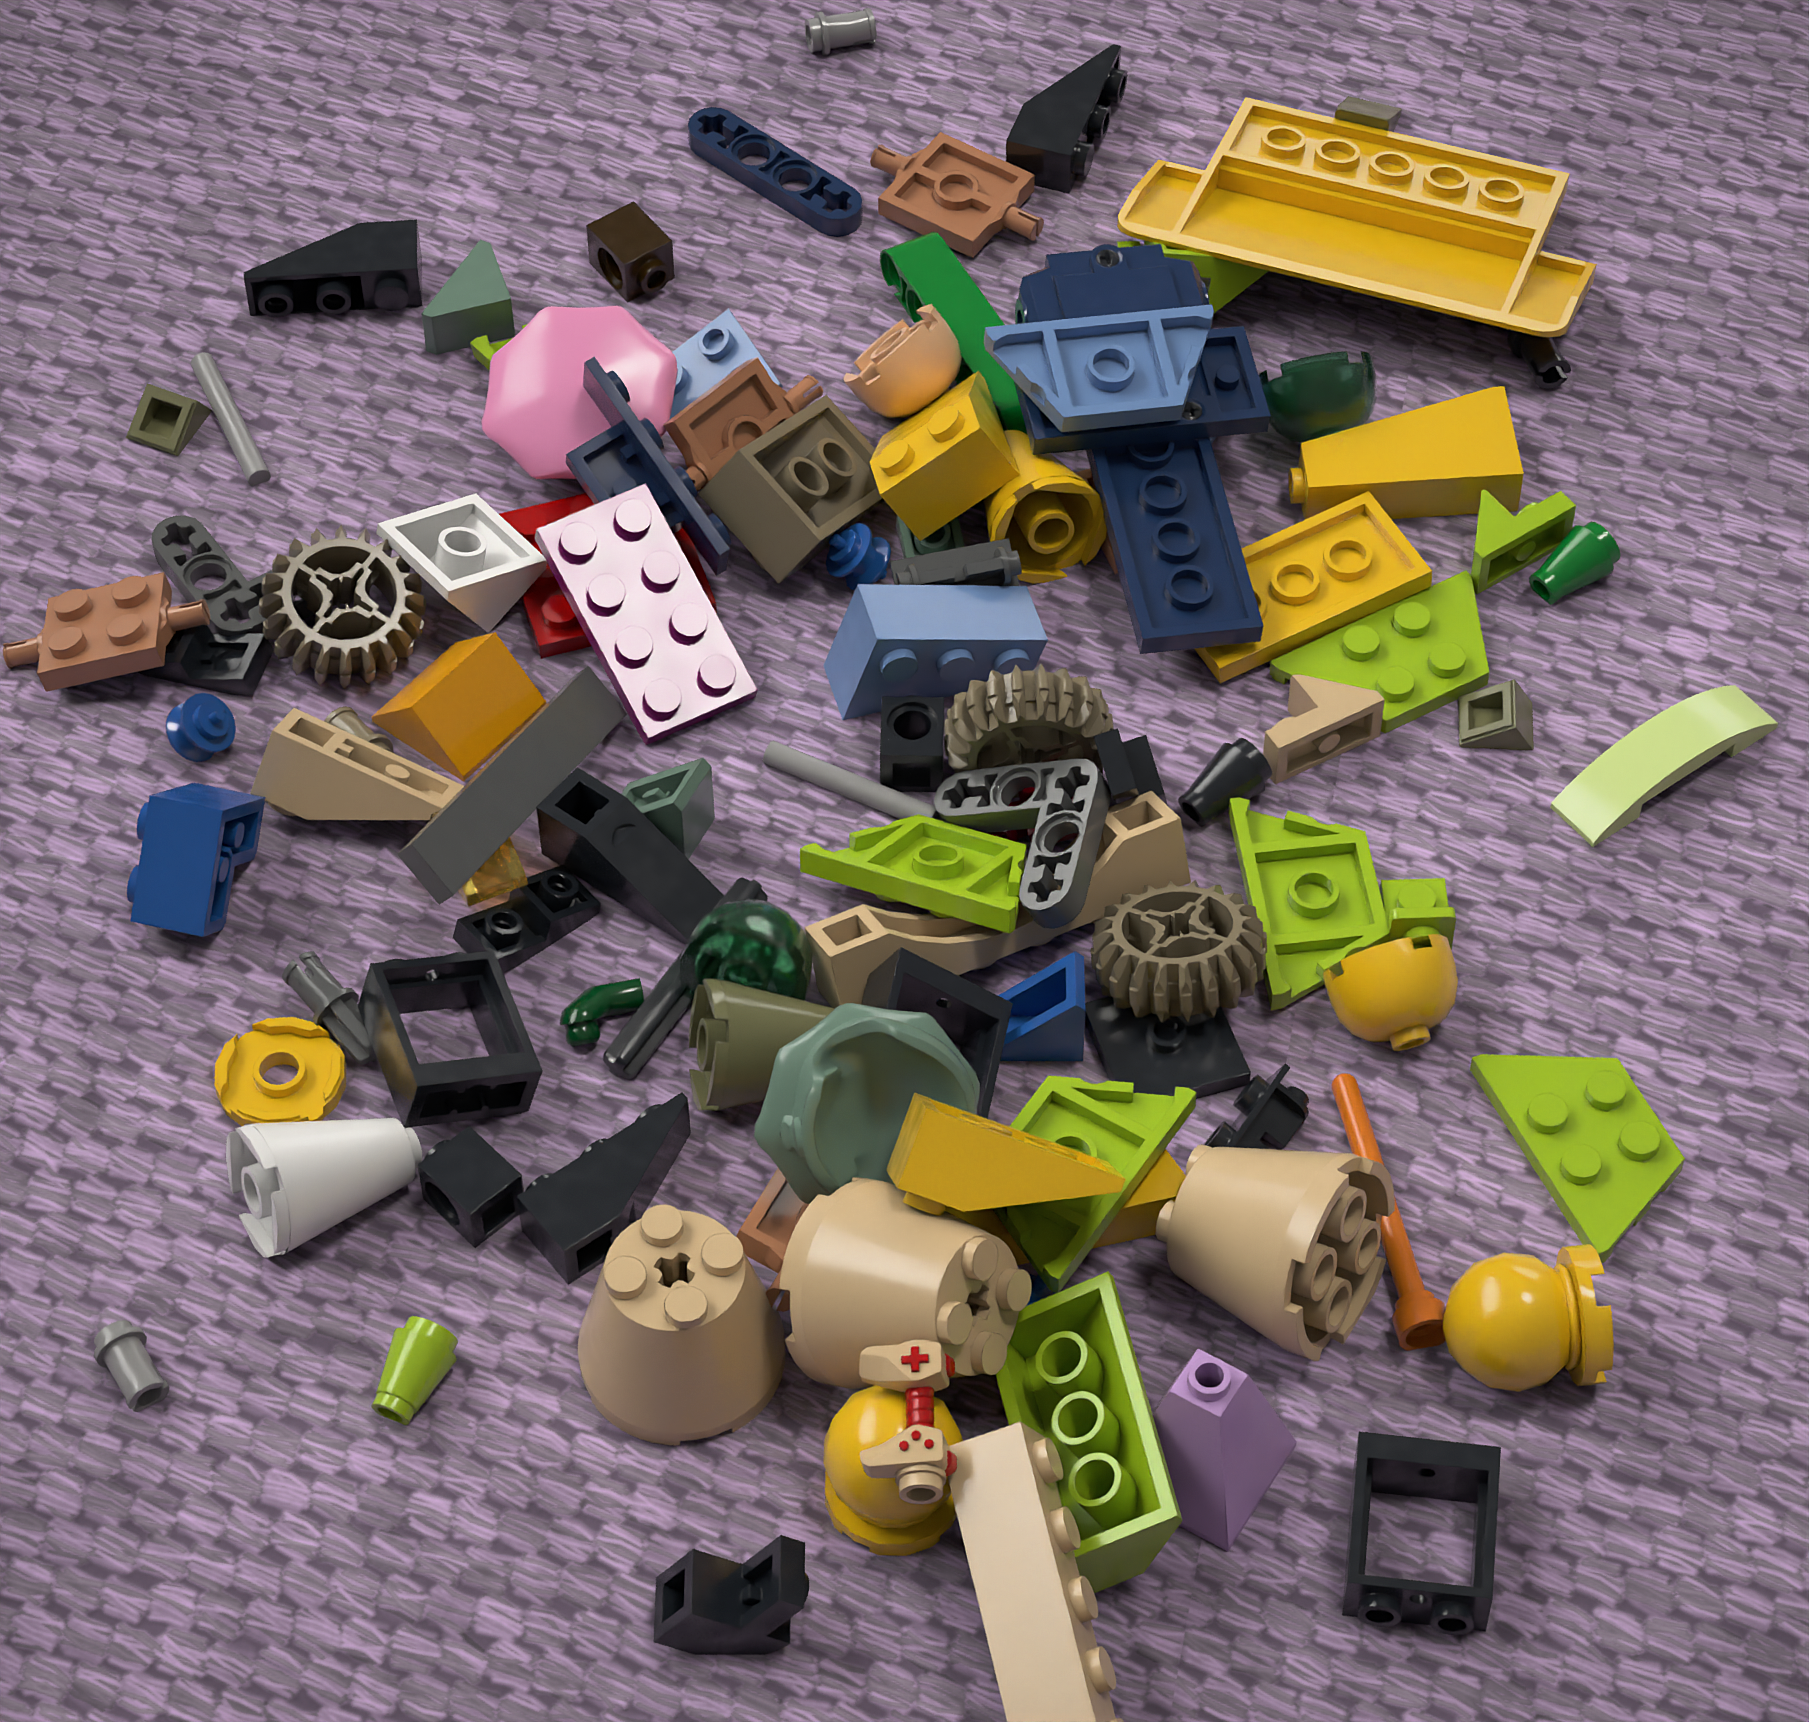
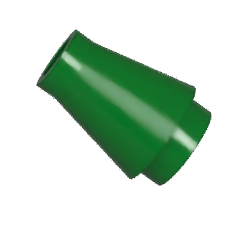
M1591 521L1585 526L1575 525L1542 566L1530 575V586L1535 593L1549 605H1552L1561 597L1612 574L1614 570L1613 564L1621 556L1619 547L1612 535L1600 524Z

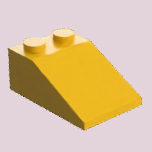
M979 371L884 434L870 460L880 496L919 541L1020 475L987 383Z
M917 1093L913 1095L886 1169L896 1187L906 1191L903 1199L904 1203L938 1216L944 1213L946 1206L966 1212L1119 1193L1122 1191L1126 1180L1108 1161Z

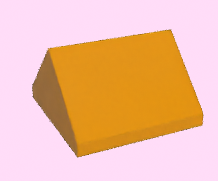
M496 632L455 642L372 716V722L464 782L514 737L546 705V700Z

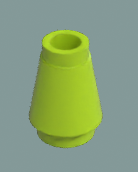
M417 1316L409 1317L404 1328H396L394 1330L376 1391L377 1396L371 1405L372 1409L385 1418L408 1425L413 1415L417 1413L457 1361L453 1352L458 1344V1339L449 1330L431 1320Z

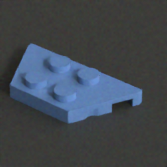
M1211 304L985 327L984 346L985 350L1061 432L1174 421L1181 419L1211 328L1214 309Z

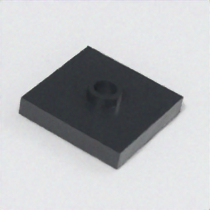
M1108 996L1085 1003V1025L1109 1081L1134 1083L1133 1093L1174 1096L1175 1087H1185L1197 1092L1196 1099L1246 1086L1250 1082L1251 1071L1222 1007L1217 1008L1214 1018L1201 1013L1191 1015L1189 1022L1182 1016H1170L1161 1023L1157 1014L1150 1013L1144 1017H1136L1132 1007L1125 1009L1116 1008L1113 997Z

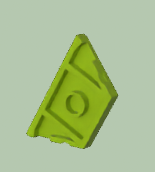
M1465 570L1270 661L1269 674L1275 681L1282 684L1291 680L1293 675H1305L1378 691L1384 698L1381 732L1385 734L1457 700L1460 696L1487 686L1489 667L1472 576Z
M1240 797L1230 798L1228 814L1248 905L1256 907L1257 917L1263 922V932H1266L1267 935L1266 967L1263 970V976L1271 1010L1282 1009L1324 985L1323 973L1327 969L1331 970L1336 976L1343 974L1340 960L1389 941V927L1366 831L1337 823L1331 825L1322 824L1311 816L1287 811L1285 819L1251 811L1250 800Z
M918 814L893 821L891 824L883 827H870L849 833L850 847L832 852L823 849L817 843L808 844L800 848V872L873 893L883 901H901L928 909L931 914L937 917L958 918L1009 934L1015 930L1020 906L1019 888L1027 861L1026 844Z
M1480 1054L1472 1057L1470 1071L1583 1245L1591 1244L1597 1250L1601 1263L1606 1262L1611 1256L1614 1246L1632 1225H1637L1650 1209L1654 1198L1659 1192L1665 1191L1682 1171L1685 1160L1684 1156L1618 1058Z
M1048 1075L1011 1123L1010 1127L1108 1161L1126 1179L1122 1191L1119 1193L992 1208L1049 1290L1058 1293L1065 1286L1196 1107L1197 1092L1185 1087H1175L1174 1096L1133 1093L1134 1083L1105 1081L1092 1084L1083 1081L1081 1078Z

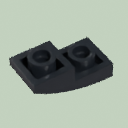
M560 865L513 882L507 902L457 919L453 939L466 953L494 950L504 973L526 962L591 920L599 913L601 903L564 865Z

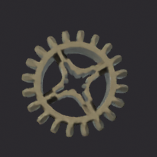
M342 525L336 529L335 538L328 540L316 528L314 533L311 534V546L294 538L293 542L289 545V556L277 554L272 562L273 573L266 574L262 581L264 596L259 600V614L262 615V618L266 619L263 622V634L266 640H276L274 653L277 655L278 660L294 656L292 669L295 671L296 676L309 667L314 668L315 680L319 686L327 679L328 674L339 675L338 681L340 685L345 689L350 684L351 674L359 673L360 677L370 685L375 680V666L391 675L397 667V657L408 659L413 653V640L419 639L423 633L424 621L421 617L426 612V599L424 595L419 594L422 588V580L419 573H409L410 565L401 555L391 557L393 549L389 546L388 539L377 546L371 545V535L367 528L358 535L357 540L347 538V532ZM372 585H375L387 598L393 612L390 618L380 613L379 605L369 598ZM296 596L307 601V609L316 615L315 626L312 629L296 613L293 606ZM354 600L353 608H349L348 606ZM340 604H346V608L340 609ZM337 605L338 608L332 613V606Z
M1041 663L1032 671H1022L1017 665H1015L1013 672L1008 674H1001L991 670L987 682L970 680L968 692L955 694L954 705L947 710V719L944 721L945 755L948 756L949 766L953 768L955 773L965 770L1068 759H1088L1095 763L1099 771L1103 773V765L1093 736L1114 730L1113 716L1109 713V707L1103 699L1101 689L1090 688L1086 676L1070 678L1067 668H1061L1051 673L1046 672ZM1017 793L1013 798L1019 797V793Z
M1196 880L1188 886H1175L1169 881L1167 887L1158 889L1144 885L1142 894H1122L1120 904L1106 906L1104 918L1095 921V932L1092 935L1093 948L1090 949L1092 969L1095 970L1096 980L1101 986L1102 995L1113 997L1116 1008L1125 1009L1132 1007L1136 1017H1144L1153 1013L1158 1015L1161 1023L1170 1016H1182L1189 1022L1191 1015L1201 1013L1214 1018L1218 1007L1234 1009L1237 1008L1239 997L1254 995L1255 983L1263 980L1267 953L1266 932H1263V922L1257 917L1255 906L1244 904L1241 894L1231 893L1224 895L1221 885H1214L1204 889L1199 887Z

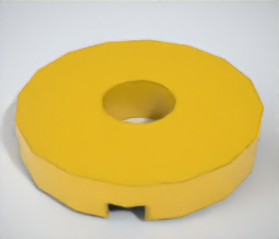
M296 1017L267 1018L252 1024L253 1031L245 1033L239 1039L236 1034L224 1045L215 1063L214 1086L226 1115L241 1126L254 1123L321 1121L337 1107L346 1089L345 1056L339 1044L337 1046L336 1042L329 1038L328 1031L320 1025L317 1026L314 1022ZM277 1065H290L298 1070L297 1075L285 1084L274 1085L263 1080L264 1074L270 1068Z

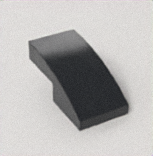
M200 625L176 631L166 646L164 666L138 671V673L230 695H253L274 652V648L269 640H266L263 633H242L224 636L213 634L208 625Z
M1117 728L1093 736L1111 794L1117 803L1152 791L1167 805L1163 786L1146 735L1122 742Z

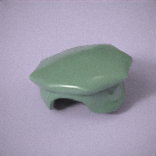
M846 1003L836 1007L814 1027L779 1049L762 1110L755 1124L754 1137L758 1145L777 1165L798 1198L804 1203L810 1204L818 1194L830 1196L840 1187L852 1182V1177L894 1184L886 1169L914 1093L977 1115L980 1083L973 1068L945 1031L929 1014Z

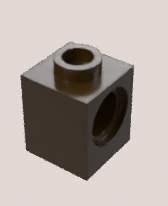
M634 201L586 225L589 263L627 303L645 293L652 294L658 292L667 282L675 278L672 240Z

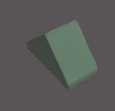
M480 239L421 313L426 351L438 355L471 347V341L484 335L488 336L489 342L515 336L511 297L489 242Z
M704 758L632 781L627 784L621 793L688 860L715 819L712 767Z

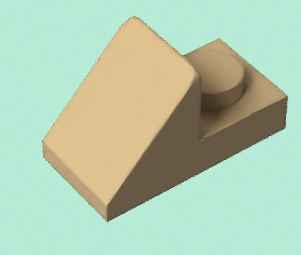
M1305 675L1291 676L1288 711L1293 717L1284 718L1271 729L1265 731L1263 755L1272 769V777L1270 779L1274 784L1280 783L1379 737L1384 698L1378 691Z

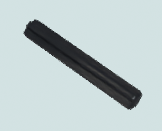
M741 877L733 883L604 1052L603 1061L610 1068L609 1071L617 1077L620 1075L628 1080L636 1077L692 1003L697 986L704 985L703 980L711 978L767 904L768 896L761 889L762 885L754 879L750 881Z

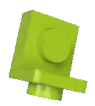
M1445 878L1381 880L1380 894L1389 927L1388 942L1411 937L1415 949L1432 947L1428 935L1439 934L1447 937L1452 950L1456 915L1455 909L1448 905Z

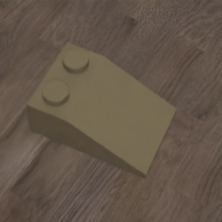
M827 395L738 450L698 493L712 509L713 514L751 552L755 562L767 571L778 584L804 567L830 545L829 540L832 535L839 534L846 528L856 524L884 501L879 494L870 465L875 448Z

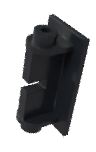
M1285 1063L1267 1080H1264L1258 1074L1253 1077L1233 1103V1106L1241 1113L1232 1126L1223 1121L1203 1145L1212 1148L1269 1149L1259 1141L1263 1137L1277 1150L1284 1149L1309 1115L1307 1108L1309 1098L1307 1094L1297 1087L1289 1086L1286 1088L1280 1083L1291 1067Z

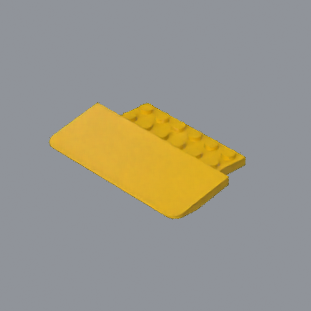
M1245 97L1206 170L1158 159L1132 189L1118 214L1117 227L1122 233L1140 240L1156 242L1177 249L1189 250L1213 256L1214 258L1541 337H1558L1567 332L1593 284L1597 265L1541 251L1566 194L1570 173Z

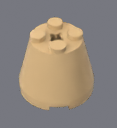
M1203 1144L1195 1147L1189 1156L1186 1165V1178L1182 1183L1175 1202L1169 1201L1163 1206L1156 1224L1157 1239L1167 1243V1258L1172 1272L1282 1349L1313 1361H1319L1322 1349L1327 1346L1331 1338L1341 1344L1345 1343L1375 1294L1387 1259L1376 1256L1381 1239L1382 1215L1389 1217L1395 1211L1394 1188L1388 1170L1377 1161L1350 1153L1236 1147L1212 1148Z
M852 1177V1182L840 1187L830 1196L818 1194L803 1212L791 1235L783 1260L779 1289L790 1291V1317L793 1332L785 1339V1343L794 1362L808 1377L823 1384L849 1389L875 1386L862 1382L859 1375L860 1353L865 1348L899 1345L910 1340H929L940 1343L944 1353L955 1361V1374L949 1378L974 1376L981 1373L993 1375L998 1373L1005 1363L1007 1346L1013 1335L1019 1311L1023 1310L1030 1300L1032 1289L1030 1275L1027 1271L1018 1269L1012 1251L1000 1238L947 1211L938 1216L904 1203L903 1199L906 1191L898 1189L892 1183Z
M656 1205L645 1211L641 1219L632 1223L619 1234L611 1245L579 1332V1366L585 1387L598 1411L617 1428L639 1439L652 1443L680 1446V1441L707 1438L729 1429L735 1432L753 1420L766 1407L781 1381L786 1355L781 1316L779 1311L776 1310L775 1304L771 1308L765 1293L767 1290L745 1255L740 1240L721 1223L703 1214L678 1210L671 1205Z

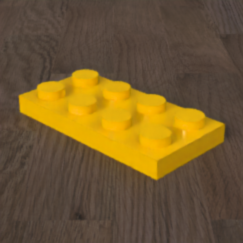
M1367 491L1241 548L1264 626L1261 641L1194 649L1221 684L1431 587L1432 570L1373 495Z

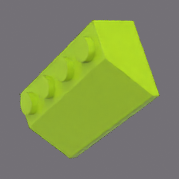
M1107 1271L1027 1305L1023 1310L1019 1311L1013 1335L1007 1346L1005 1363L1002 1369L996 1373L1008 1424L1012 1425L1022 1422L1045 1438H1050L1058 1451L1063 1468V1478L1056 1481L1062 1507L1066 1506L1069 1508L1076 1521L1081 1545L1079 1549L1073 1551L1079 1575L1085 1576L1088 1579L1094 1593L1143 1574L1183 1521L1114 1277Z

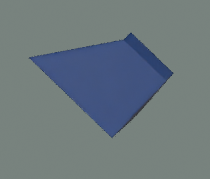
M1074 951L998 995L1013 1003L1000 1061H1083L1085 1030L1084 956Z

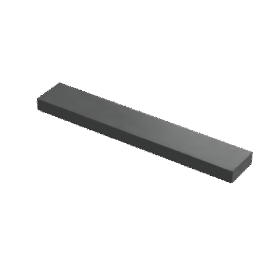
M587 666L574 675L397 855L440 905L452 897L536 810V807L564 781L627 715L626 711L591 668Z

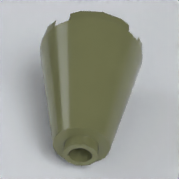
M704 979V985H698L695 990L689 1027V1048H697V1061L700 1071L689 1069L693 1099L698 1110L719 1111L764 1101L779 1049L814 1027L835 1008L720 979Z

